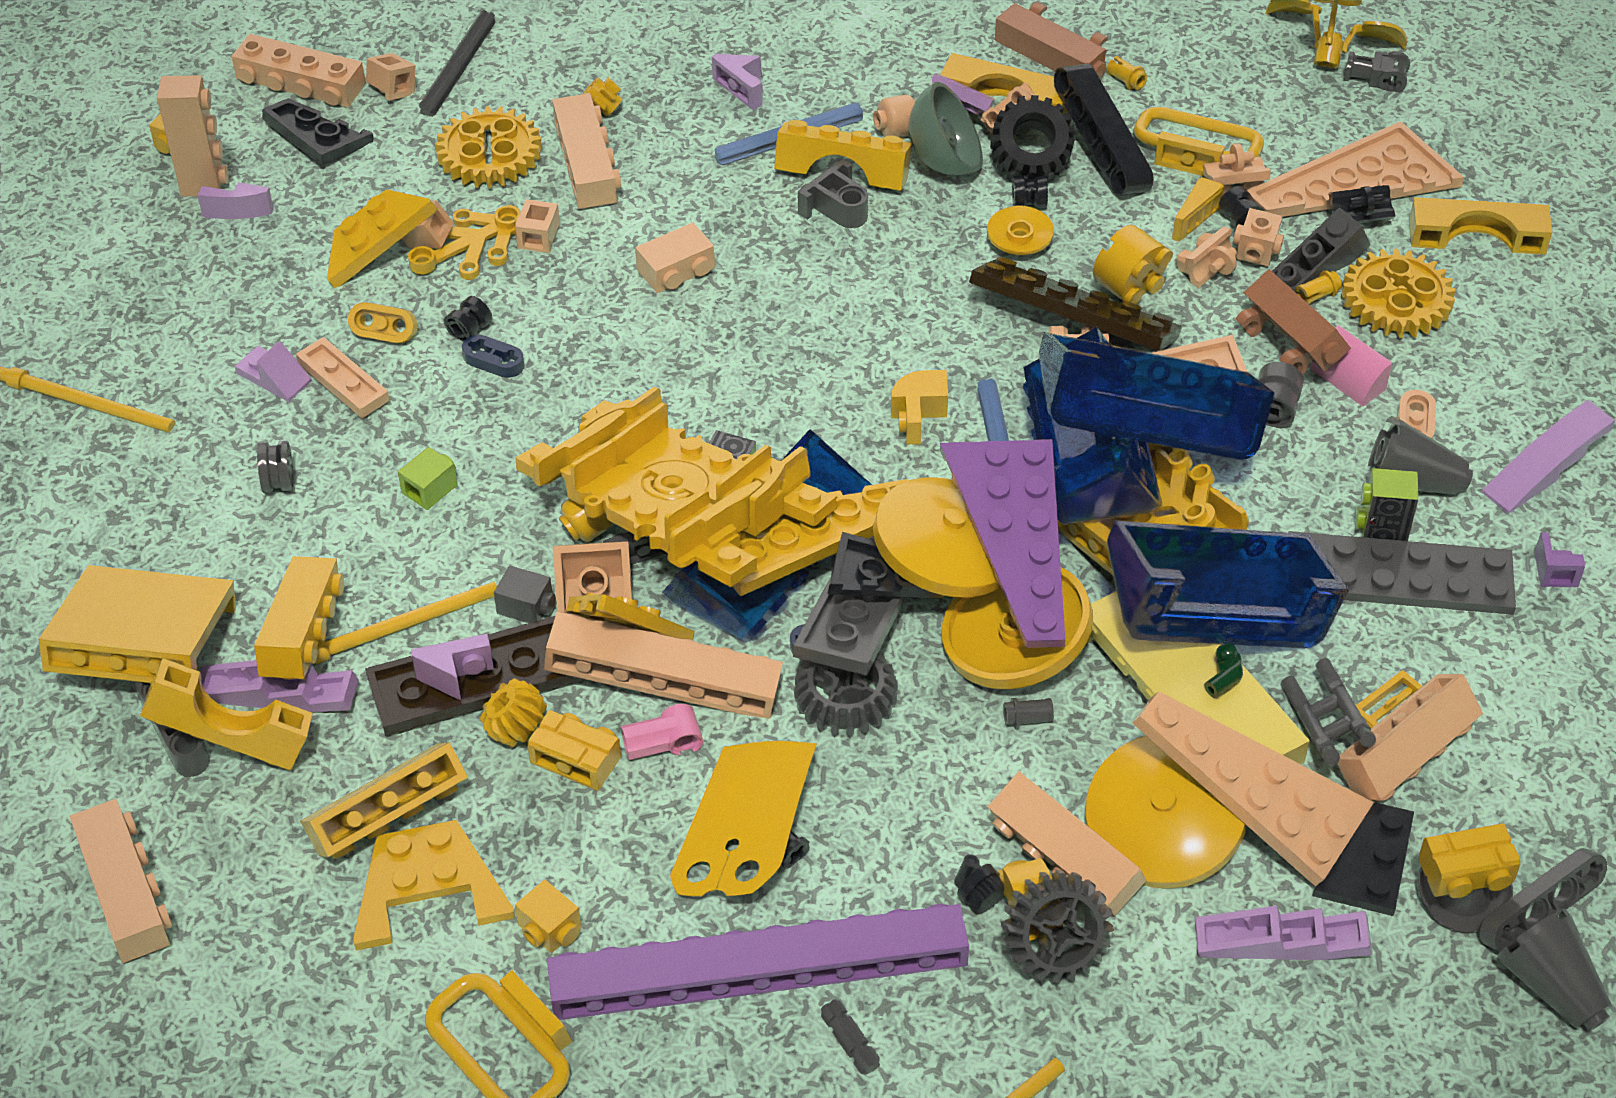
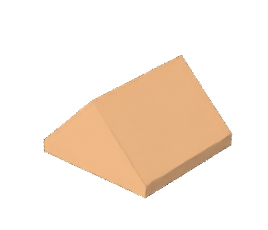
M628 541L553 546L558 612L567 613L566 609L570 596H585L586 593L632 599Z

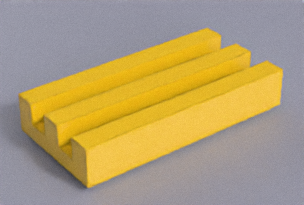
M1401 670L1356 706L1370 729L1378 724L1377 721L1418 691L1422 685L1405 671ZM1404 683L1408 686L1399 694L1386 701L1382 707L1370 716L1365 713Z

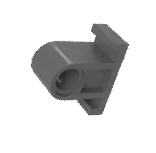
M844 159L827 168L821 175L810 183L803 185L798 191V214L807 220L812 217V209H816L845 228H859L867 222L868 192L863 186L852 180V164Z

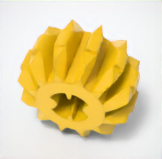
M516 678L510 680L508 684H500L498 691L491 693L490 700L482 706L485 711L481 714L480 721L483 723V729L487 731V735L496 742L499 741L503 745L507 744L511 747L517 745L519 741L526 742L528 735L534 732L537 725L543 720L542 714L547 708L543 701L544 697L539 693L540 691L531 683L528 684L524 680L519 681Z

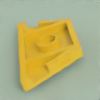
M388 189L372 197L362 209L353 216L345 218L340 226L334 230L327 280L334 288L340 287L435 213L438 208L429 198Z
M586 593L585 596H570L566 612L579 614L585 618L603 622H615L621 626L643 631H654L661 635L679 639L693 640L695 632L660 617L661 611L646 606H639L637 608L638 601L626 597L616 596V598L608 595Z

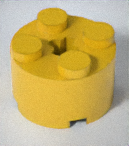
M1132 224L1126 225L1110 238L1114 242L1110 249L1106 251L1102 248L1093 267V277L1122 301L1137 304L1146 292L1149 291L1151 294H1155L1162 288L1165 282V278L1162 275L1173 257V252L1142 229Z

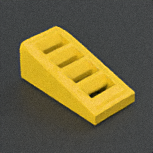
M1203 177L1198 179L1175 217L1172 234L1173 240L1179 242L1219 210V201L1224 192L1223 184Z

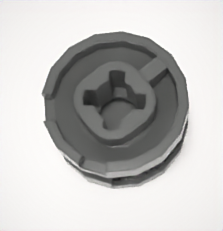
M288 440L279 441L278 445L272 446L268 442L258 443L257 465L262 492H273L274 488H281L283 491L293 490V461Z

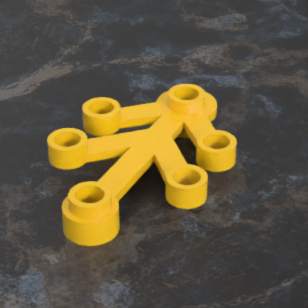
M512 205L499 207L494 214L471 212L469 209L456 210L453 213L455 226H452L447 236V239L456 240L436 250L427 246L413 248L408 253L411 271L420 275L428 274L436 268V264L467 250L464 261L459 264V274L465 280L475 279L480 273L478 263L485 242L496 235L494 247H491L487 252L488 261L494 266L504 265L508 261L507 248L511 236L516 234L515 225L520 215V210ZM467 217L465 220H460L459 218ZM472 224L484 226L480 229L468 228ZM497 254H501V255H502L501 257H493L494 255H497ZM467 268H473L472 271H464Z
M1176 449L1168 456V462L1172 468L1170 488L1150 474L1144 460L1137 456H1127L1121 460L1118 475L1123 485L1128 489L1143 487L1155 496L1134 500L1132 495L1124 493L1115 497L1112 502L1114 511L1119 518H1128L1136 514L1133 522L1140 534L1146 535L1156 530L1181 527L1191 536L1201 537L1214 529L1216 512L1214 507L1208 503L1210 486L1214 483L1215 476L1209 465L1199 464L1191 469L1189 475L1195 490L1192 503L1184 498L1188 470L1192 467L1193 461L1186 449ZM1170 509H1173L1175 512H1177L1175 514L1157 517L1154 514V512Z

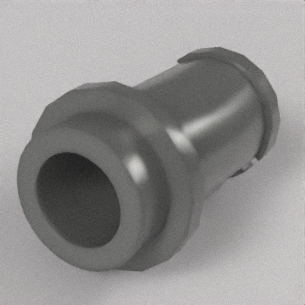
M1011 698L1010 702H1004L1003 704L1006 726L1013 725L1015 729L1019 728L1020 724L1053 722L1054 708L1052 699L1018 701L1017 698Z

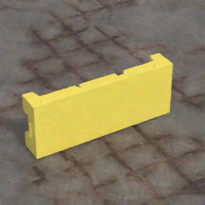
M1168 580L1137 595L1126 586L1091 603L1093 626L1088 642L1095 640L1125 676L1131 675L1137 682V688L1148 701L1159 691L1299 764L1305 763L1310 740L1243 664V677L1237 684L1217 698L1211 697L1206 692L1204 683L1218 673L1216 649L1224 643Z

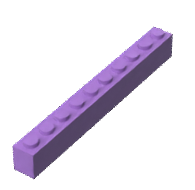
M935 904L924 909L909 911L896 909L886 914L870 916L857 914L847 919L832 921L813 920L806 924L786 927L773 925L763 930L748 932L735 930L729 931L724 935L710 937L689 936L683 940L664 943L650 941L641 946L625 948L606 947L595 952L579 954L566 952L556 957L547 958L553 1014L559 1020L965 967L968 966L969 942L961 905Z

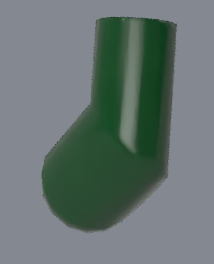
M1225 643L1216 649L1218 673L1204 683L1206 692L1213 698L1219 697L1237 684L1243 677L1242 658L1233 644Z

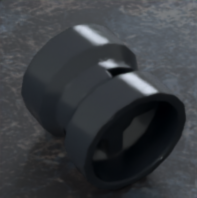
M1013 176V206H1034L1036 209H1047V176H1035L1033 179Z
M1242 186L1233 187L1225 192L1218 206L1225 217L1231 218V223L1235 228H1237L1238 224L1244 225L1249 208L1264 211L1257 201L1252 200V196L1247 189Z
M469 296L460 303L459 310L451 311L444 318V324L451 336L464 342L468 337L476 335L478 329H484L489 325L493 318L490 309L481 299Z

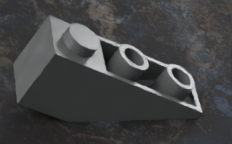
M1339 207L1276 266L1272 272L1297 293L1296 286L1318 278L1320 273L1325 270L1336 272L1350 265L1371 244L1363 226Z

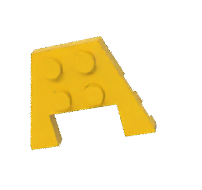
M457 820L376 836L353 938L356 951L393 943L387 908L391 906L472 891L478 926L515 918L513 906Z

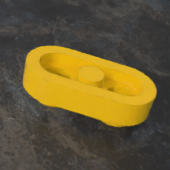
M362 302L354 305L348 314L350 329L361 337L393 343H404L410 341L417 332V320L406 309ZM367 314H371L373 317V322L370 326H367L365 323V316ZM401 319L405 322V329L402 332L397 329V323Z

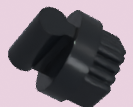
M968 854L963 859L954 879V884L959 888L957 891L958 897L966 905H970L977 913H984L990 910L991 907H994L995 904H998L999 900L1003 899L1004 885L1000 880V873L991 864L980 866L978 857Z

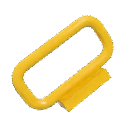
M1151 107L1144 110L1134 125V134L1139 141L1157 147L1155 165L1204 177L1206 176L1203 173V164L1220 162V155L1230 154V151L1224 150L1225 146L1164 131H1161L1160 135L1149 132L1147 128L1151 121L1157 119L1245 139L1251 143L1247 152L1253 151L1254 157H1259L1264 147L1262 135L1252 128L1165 107Z
M513 970L499 980L502 987L486 974H466L455 980L429 1004L425 1014V1025L428 1033L485 1098L509 1097L442 1023L443 1013L471 990L482 991L551 1065L553 1069L552 1077L529 1098H556L566 1087L570 1076L569 1062L561 1050L572 1043V1040L562 1022Z

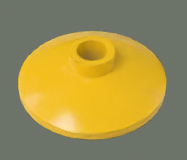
M1011 206L1003 208L991 216L987 224V235L991 243L1004 252L1015 255H1029L1045 249L1051 243L1054 235V226L1046 214L1035 208Z

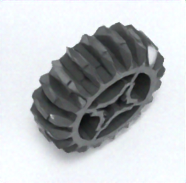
M884 654L876 656L867 675L852 673L807 660L802 661L800 670H797L795 675L794 698H796L799 714H805L808 725L817 722L819 733L827 729L828 726L831 727V733L834 738L839 733V729H845L849 738L853 735L855 728H859V731L865 736L869 730V724L879 729L882 718L889 719L892 708H895L897 702L898 681L896 676H894L892 664H886ZM864 677L868 679L876 689L868 687V682L862 679ZM816 687L824 689V694L829 696L828 699L824 698L817 691Z
M1056 869L1052 879L1046 872H1040L1038 884H1035L1030 879H1025V887L1028 890L1024 894L1017 890L1012 891V896L1018 901L1015 906H1004V911L1012 917L1001 922V928L1008 932L1002 938L1003 944L1007 948H1012L1008 954L1010 959L1015 963L1020 962L1019 968L1025 974L1033 972V976L1042 982L1048 976L1053 983L1059 984L1063 973L1069 981H1075L1076 970L1079 968L1085 974H1090V966L1087 963L1091 959L1096 962H1102V956L1097 952L1100 947H1111L1110 941L1103 936L1114 931L1113 925L1106 921V919L1113 915L1111 908L1103 905L1107 900L1106 896L1100 890L1095 891L1096 885L1091 880L1085 879L1082 881V876L1076 872H1071L1067 877L1065 872ZM1053 900L1047 908L1040 910L1043 905ZM1078 900L1081 901L1085 912L1084 928H1081L1075 921L1078 912L1075 907ZM1062 923H1064L1068 928L1062 927ZM1030 925H1034L1039 930L1037 942L1040 946L1037 952H1034L1030 945ZM1047 925H1050V926L1057 925V926H1061V927H1060V928H1059V927H1054V928L1051 930ZM1070 944H1074L1072 947L1063 952L1065 947H1067Z

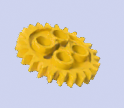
M486 106L485 111L481 113L478 109L473 108L472 115L461 112V120L451 118V126H442L443 133L437 134L438 142L435 143L438 164L442 165L443 172L451 173L452 180L461 177L462 185H466L472 180L474 181L475 188H478L482 182H486L488 188H491L495 181H498L501 186H505V179L507 178L517 182L518 173L527 176V167H536L535 160L541 158L540 151L542 150L539 128L534 127V121H526V114L516 117L515 109L503 113L502 106L496 112H491L489 106ZM488 129L491 130V164H487L486 130Z
M1397 248L1394 249L1393 255H1388L1384 249H1380L1379 257L1368 252L1366 260L1358 257L1356 265L1349 266L1348 273L1344 276L1341 296L1345 298L1344 307L1351 308L1350 316L1356 317L1361 315L1359 324L1364 325L1370 322L1372 324V332L1383 328L1385 336H1388L1391 331H1396L1399 338H1403L1404 332L1409 331L1415 338L1419 329L1426 334H1430L1431 326L1439 329L1442 321L1448 320L1455 301L1456 289L1451 287L1453 279L1445 278L1446 269L1435 270L1436 261L1428 264L1425 263V255L1423 254L1416 259L1412 257L1411 250L1404 256L1400 255Z

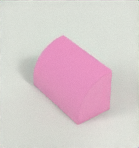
M1338 325L1336 329L1351 349L1326 372L1313 361L1311 362L1310 369L1364 407L1386 390L1392 362Z

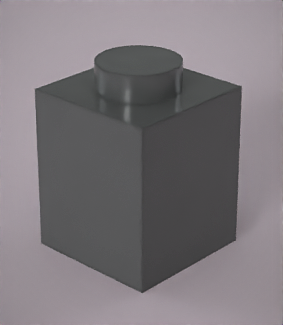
M509 565L494 591L496 612L499 615L526 623L542 620L544 615L549 616L554 609L556 595L552 593L551 578Z

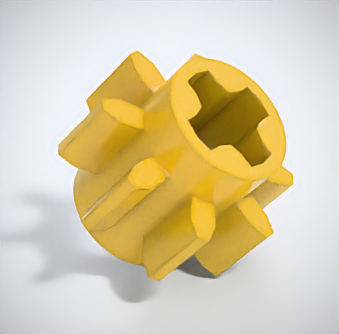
M597 77L583 92V94H591L594 106L599 105L601 112L606 117L622 101V98L617 94L621 88L609 77L604 82Z

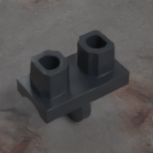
M1389 185L1364 186L1359 189L1336 191L1329 194L1332 214L1340 207L1359 224L1391 220L1396 216L1391 203Z

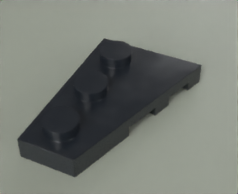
M289 98L262 109V119L321 166L353 153L373 142L372 132L363 129L359 133L349 129L348 122L340 119L335 122L321 117V111Z
M842 532L827 594L943 598L944 595L924 590L897 574L883 559L874 540Z
M1374 802L1326 878L1315 887L1312 896L1394 916L1414 811Z

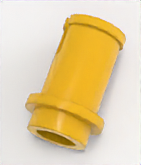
M1115 56L1114 60L1111 59L1107 65V73L1123 81L1130 90L1133 88L1140 90L1147 82L1148 75L1143 67H1135L1119 56Z
M1325 270L1320 273L1318 278L1296 286V291L1300 292L1297 294L1303 300L1311 304L1329 294L1332 297L1337 295L1338 290L1342 288V282L1335 271L1329 272Z

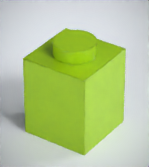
M429 446L398 471L401 493L426 510H429L458 485L456 466L452 459L445 454H439Z

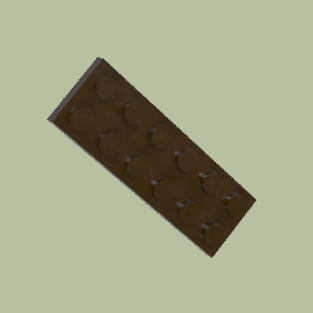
M998 257L973 269L969 280L971 284L1157 351L1176 341L1182 329V326L1173 323L1174 319L1168 315L1161 313L1151 315L1142 312V307L1131 302H1122L1120 304L1109 300L1110 296L1104 292L1092 290L1089 293L1078 289L1079 285L1073 281L1060 279L1059 282L1047 278L1048 274L1042 270L1029 268L1027 271L1016 267L1017 263L1008 258Z
M555 616L488 634L494 669L482 671L474 675L458 676L461 700L416 679L412 656L365 668L385 736L483 709L482 706L490 700L491 693L498 691L500 684H508L514 678L519 681L524 680L528 684L531 683L540 692L586 679L544 670L546 646Z

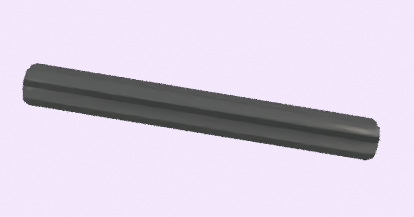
M482 10L478 14L420 102L421 114L431 117L435 116L496 23L493 12Z

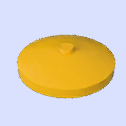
M926 477L909 480L895 486L883 497L875 515L873 535L881 556L897 574L924 590L950 597L981 596L1001 588L994 576L990 560L986 558L966 512L959 490L956 489L952 479Z
M1061 567L1065 647L1026 648L1010 613L1009 604L1002 588L981 596L954 597L946 610L941 629L943 646L951 664L967 680L980 686L994 689L1027 687L1056 675L1075 660L1085 647L1091 634L1093 610L1083 584L1074 574Z
M1147 736L1136 738L1115 750L1096 771L1086 797L1087 826L1137 865L1147 880L1143 885L1153 888L1170 889L1185 887L1212 876L1230 861L1238 850L1246 832L1247 825Z

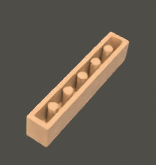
M557 611L546 646L544 670L737 714L770 719L783 662L772 660L766 656H754L736 652L726 647H714L697 643L690 639L674 638L658 634L654 631L638 630L621 626L615 622H603L585 618L579 614H567Z

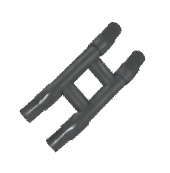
M1323 658L1315 666L1331 695L1310 705L1294 676L1284 678L1281 681V685L1322 759L1328 765H1336L1340 760V755L1335 749L1332 740L1353 731L1359 743L1365 747H1371L1375 744L1376 737L1346 690L1331 661L1328 658ZM1339 708L1344 717L1323 727L1318 718Z

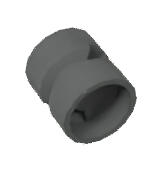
M1271 362L1260 369L1255 392L1262 407V418H1253L1255 422L1280 429L1288 427L1293 423L1304 384L1303 374L1299 369L1284 362Z

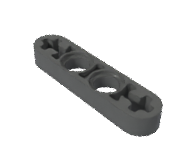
M1580 848L1492 911L1481 924L1480 939L1482 943L1499 952L1505 947L1509 951L1513 950L1519 945L1515 940L1518 936L1554 913L1559 916L1563 909L1567 910L1602 883L1607 872L1605 857L1586 848ZM1562 882L1561 890L1559 891L1557 897L1554 898L1555 891L1558 885ZM1534 902L1530 916L1526 919L1527 910Z

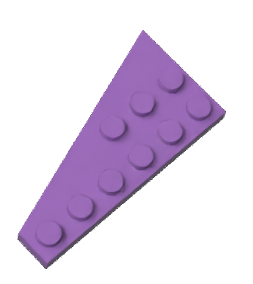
M1052 439L940 443L941 455L952 473V480L962 496L966 512L986 558L990 560L996 581L1007 599L1010 613L1025 647H1065Z

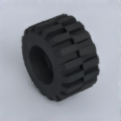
M1031 95V100L1026 101L1025 96L1019 97L1016 105L1012 101L1005 106V111L1001 110L997 115L990 142V149H992L991 157L993 162L998 161L997 169L1000 173L1008 172L1006 178L1012 181L1013 176H1023L1025 179H1033L1035 176H1047V182H1050L1054 179L1055 174L1059 176L1063 172L1065 165L1070 160L1075 141L1073 139L1075 129L1074 126H1070L1072 119L1069 113L1062 114L1064 107L1059 103L1055 107L1051 105L1052 99L1048 97L1045 98V101H1039V95ZM1024 129H1036L1048 137L1051 146L1040 153H1029L1022 150L1016 144L1013 136Z

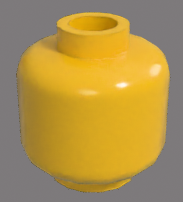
M571 499L566 500L561 505L563 515L559 517V520L575 541L581 538L585 542H591L613 525V522L607 520L605 512L599 517L592 518L585 515L584 505H580Z

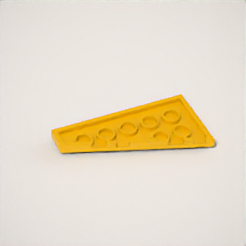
M904 479L864 486L862 492L842 495L841 490L829 492V494L836 496V509L816 526H811L783 514L757 536L744 531L738 532L740 534L739 548L757 557V570L732 587L740 596H743L837 553L842 532L867 539L874 536L873 523L881 500L895 486L909 480Z

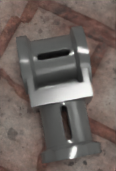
M1349 51L1344 79H1350L1351 77L1370 80L1369 87L1399 93L1407 86L1406 73L1410 68V59L1406 54L1399 51L1389 53L1375 52L1374 58L1355 55V52ZM1395 60L1398 61L1397 69L1394 68ZM1395 76L1394 84L1391 85V78Z

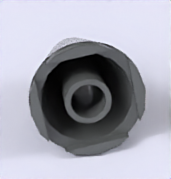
M1391 416L1386 420V422L1392 425L1388 431L1380 430L1373 446L1368 466H1375L1376 469L1417 472L1418 491L1457 495L1461 489L1467 490L1473 477V470L1469 469L1468 460L1397 417ZM1366 476V483H1369L1370 477Z
M1566 909L1561 911L1559 917L1554 913L1515 939L1520 945L1518 948L1510 952L1505 947L1497 955L1507 969L1576 1029L1585 1025L1588 1031H1592L1610 1018L1606 1012L1612 1006L1576 924Z

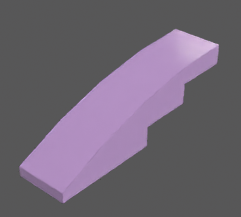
M1586 400L1534 440L1481 493L1506 513H1511L1555 483L1562 471L1583 458L1589 445L1612 430L1615 420L1592 402Z
M256 660L204 665L201 671V681L206 693L218 704L264 708L276 699L309 712L350 710L359 681L352 670L318 674L311 664L305 679L288 680L275 677H258Z
M1278 906L1195 917L1198 954L1200 957L1330 960L1372 955L1366 911L1324 917L1322 908L1280 914Z

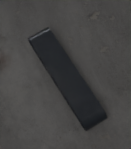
M1088 63L1057 68L1054 73L1056 92L1112 191L1117 196L1149 191L1154 181L1152 169L1095 69Z

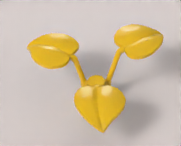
M1270 0L1266 8L1265 14L1274 12L1313 14L1315 31L1314 49H1317L1314 64L1317 66L1339 68L1341 54L1347 53L1348 45L1355 34L1384 39L1399 45L1404 50L1407 46L1406 33L1399 26L1379 21H1364L1362 25L1355 24L1345 41L1341 40L1342 35L1334 32L1338 4L1358 6L1362 3V0H1314L1321 3H1332L1328 31L1323 32L1322 37L1319 14H1321L1322 8L1311 4L1309 0Z

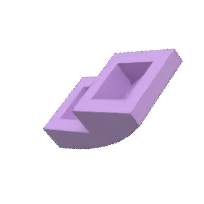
M238 182L234 191L202 186L197 195L202 216L207 218L245 219L269 215L274 211L269 187Z

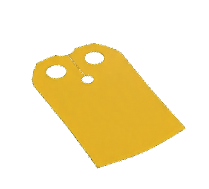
M762 741L723 747L670 874L672 885L678 895L702 897L705 893L714 890L722 891L726 896L752 894L776 873L784 858L800 795L817 743ZM737 839L739 845L736 849L732 851L725 849L727 842ZM756 861L759 864V871L755 877L744 882L736 879V870L742 863ZM698 862H707L710 865L708 876L699 882H690L687 879V872L690 867Z

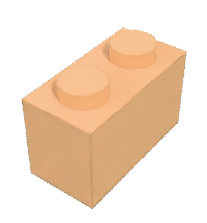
M694 222L635 247L637 270L656 293L666 289H675L682 282L696 276H704L711 269L715 268L714 245Z

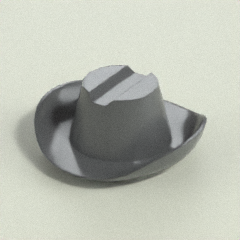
M1422 867L1419 870L1418 887L1425 906L1436 921L1455 931L1466 933L1479 932L1484 919L1492 911L1513 897L1512 884L1499 891H1492L1489 887L1475 889L1470 894L1461 898H1452L1450 895L1434 897L1428 883V877L1425 876Z

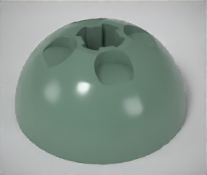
M935 82L919 95L910 112L908 132L914 151L923 163L942 174L960 176L974 173L980 170L983 163L982 148L976 128L957 95L944 83Z

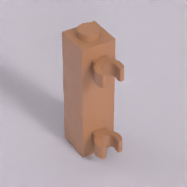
M1039 2L1033 3L1029 10L1014 3L996 18V42L1053 71H1056L1059 67L1088 63L1092 65L1100 79L1104 75L1106 70L1105 54L1107 50L1102 45L1108 40L1107 36L1096 32L1090 40H1087L1042 17L1041 15L1047 10V6Z
M1270 269L1243 292L1254 306L1251 309L1241 311L1235 318L1236 321L1244 327L1243 329L1251 337L1258 335L1263 329L1264 323L1267 320L1270 321L1297 346L1295 349L1286 351L1279 361L1293 365L1302 374L1306 372L1311 361L1326 372L1351 349L1333 325Z

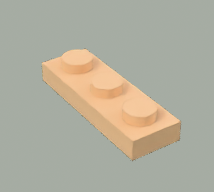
M322 337L296 354L297 362L301 367L360 418H364L390 401L388 391L326 338Z

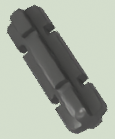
M835 999L825 1004L821 1008V1017L829 1028L832 1027L834 1029L832 1031L833 1035L849 1058H854L853 1064L857 1070L863 1075L876 1070L880 1066V1057L872 1046L867 1045L869 1041L853 1018L846 1015L848 1011L841 1001Z

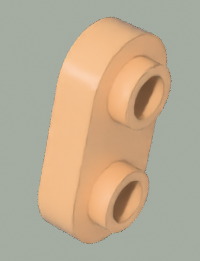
M1422 390L1405 392L1400 399L1398 418L1433 439L1436 417L1435 399L1432 395Z

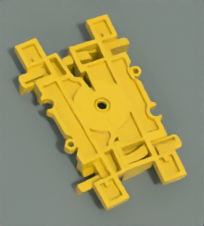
M652 387L634 401L625 400L614 404L603 400L581 416L582 423L579 425L578 434L554 448L541 442L516 457V469L533 478L534 483L538 486L548 485L563 476L568 498L580 505H584L586 516L595 518L605 512L607 520L633 533L634 540L637 541L641 537L649 536L650 549L666 551L670 563L683 568L697 561L698 570L729 587H732L757 570V557L739 548L740 534L738 532L744 531L757 536L783 514L811 526H816L836 509V496L802 483L810 477V466L806 448L798 447L782 461L771 458V447L764 445L754 454H742L736 460L729 451L702 441L701 435H698L696 438H685L684 428L673 429L668 427V406L662 402L661 390L657 387Z

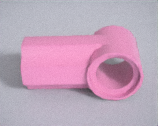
M675 704L665 709L661 717L621 726L623 743L629 760L671 751L674 755H681L680 751L689 749L697 751L703 745V738L694 709L689 704Z

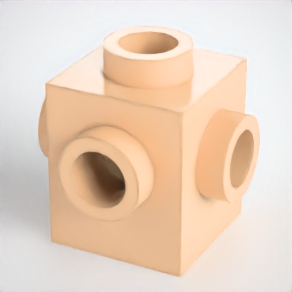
M1249 208L1244 225L1238 224L1235 231L1233 244L1238 245L1236 259L1269 267L1272 255H1279L1284 239V235L1279 234L1282 216Z

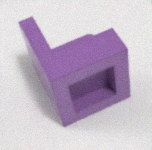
M1541 532L1534 552L1540 586L1579 587L1585 569L1583 554H1573L1567 550H1552L1549 533Z

